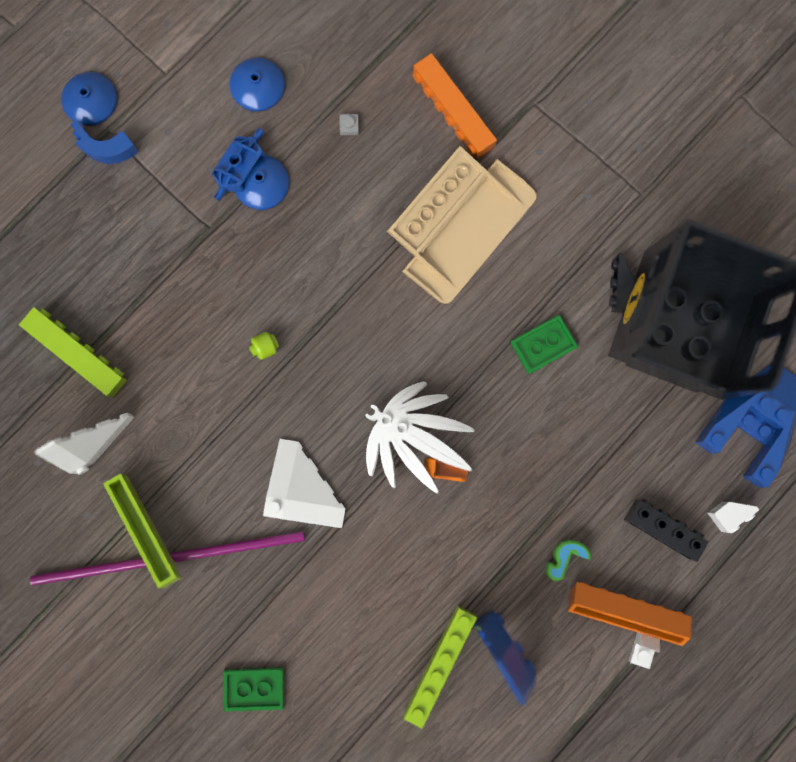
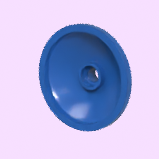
M251 58L241 62L234 69L230 78V91L234 100L241 107L250 111H265L272 108L280 101L285 90V81L281 70L275 63L264 58Z
M84 72L74 76L66 83L61 95L62 107L67 116L73 121L77 120L80 125L84 126L98 125L110 118L116 109L118 99L112 82L104 75L96 72Z
M261 156L242 184L245 190L235 193L239 200L249 208L256 210L271 209L281 203L287 195L289 189L288 173L285 167L275 158L270 156L263 158ZM258 176L263 177L261 180H256Z

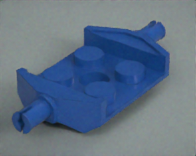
M257 128L253 137L237 136L233 139L212 172L220 187L213 196L216 200L221 201L227 191L239 192L245 190L242 184L261 156L263 158L266 157L258 145V141L264 134L263 130ZM239 158H240V160H239L238 163L233 164V161H234L235 159H239Z

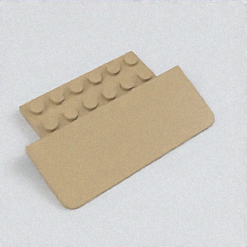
M459 146L387 230L392 237L414 255L402 272L440 303H450L535 202L536 192L498 159L486 170Z

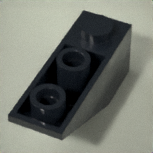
M619 253L615 259H612L611 263L614 277H611L610 288H613V294L609 298V306L612 307L611 312L623 313L635 281L623 254Z

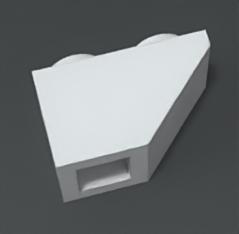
M721 502L707 513L721 532L733 533L740 528L739 525L741 523L752 520L759 509L756 506Z

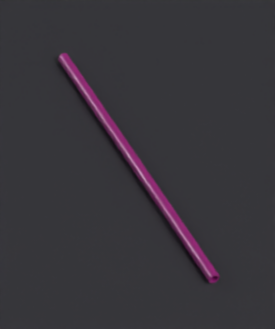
M304 531L169 554L174 562L302 542L305 541ZM143 558L33 575L30 577V583L34 586L147 566Z

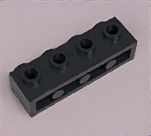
M645 499L634 501L624 519L626 522L689 560L699 561L709 541L703 538L704 534L694 529L693 531L687 529V524L678 519L676 521L669 518V513L661 509L657 511L652 508L653 504Z

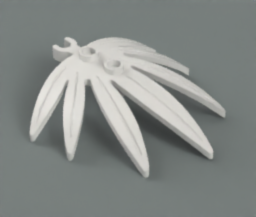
M420 382L396 394L387 404L383 413H381L377 406L371 405V408L375 410V414L372 416L366 414L365 416L371 421H378L371 431L367 444L368 474L373 476L380 445L384 472L390 485L396 488L394 461L389 444L391 441L400 458L411 472L435 493H439L438 488L423 464L410 448L403 443V440L439 461L471 471L472 468L450 447L431 434L413 426V424L447 431L474 432L475 430L461 422L441 416L407 414V412L418 410L449 398L445 394H435L410 400L427 386L426 382Z

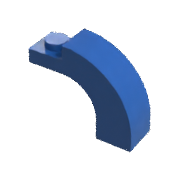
M77 120L70 124L75 130L72 133L78 140L75 144L84 154L97 162L106 164L120 163L130 159L139 152L123 131L109 140L97 141L87 134Z

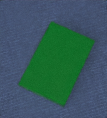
M560 314L510 341L528 375L578 348L576 341Z
M284 667L224 669V712L284 710Z

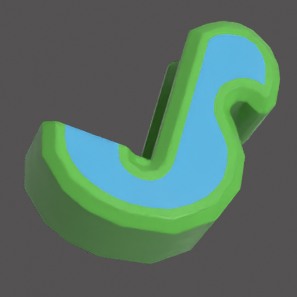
M568 539L559 541L553 548L554 563H546L545 573L553 581L563 580L572 554L591 560V553L584 544L578 541Z

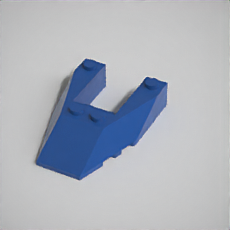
M771 364L755 376L766 374L769 371ZM784 368L778 385L772 391L724 399L695 443L711 454L720 453L737 427L763 445L743 477L759 488H769L780 471L796 426V376Z
M491 610L476 619L474 626L523 706L536 685L535 668L529 659L524 660L521 655L524 652L518 640L515 642L512 640L502 625L505 622L499 612L495 614Z

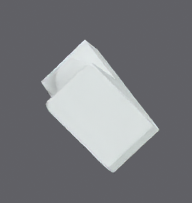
M637 632L629 662L650 669L654 652H660V639Z

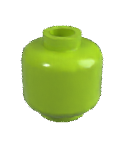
M268 332L254 336L251 339L252 345L249 346L252 356H257L260 360L275 355L277 348H279L273 334L270 335Z

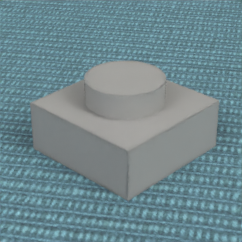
M358 114L340 115V135H359Z

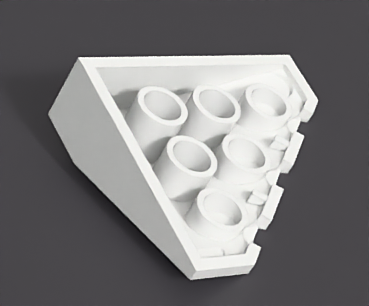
M124 413L119 416L118 420L108 419L96 424L95 428H84L71 434L72 437L55 439L37 449L35 453L70 474L81 475L89 470L88 467L96 462L133 420L134 416L130 413Z
M280 439L263 516L342 528L346 509L342 503H338L333 495L334 491L326 480H322L317 472L318 468L311 458L308 459L302 451L303 447L299 442Z

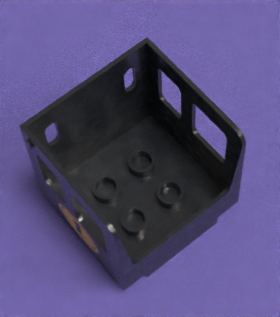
M689 219L644 251L608 356L626 363V366L695 393L702 392L721 400L772 391L781 379L796 333V261ZM693 237H700L704 239L698 244H692L687 242ZM771 268L782 269L774 274L765 272ZM794 293L787 316L782 320L767 324L775 300ZM780 335L769 371L766 374L749 377L760 343L765 339Z

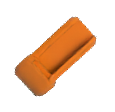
M426 457L424 459L423 466L431 478L458 482L467 481V470L449 465L433 457Z

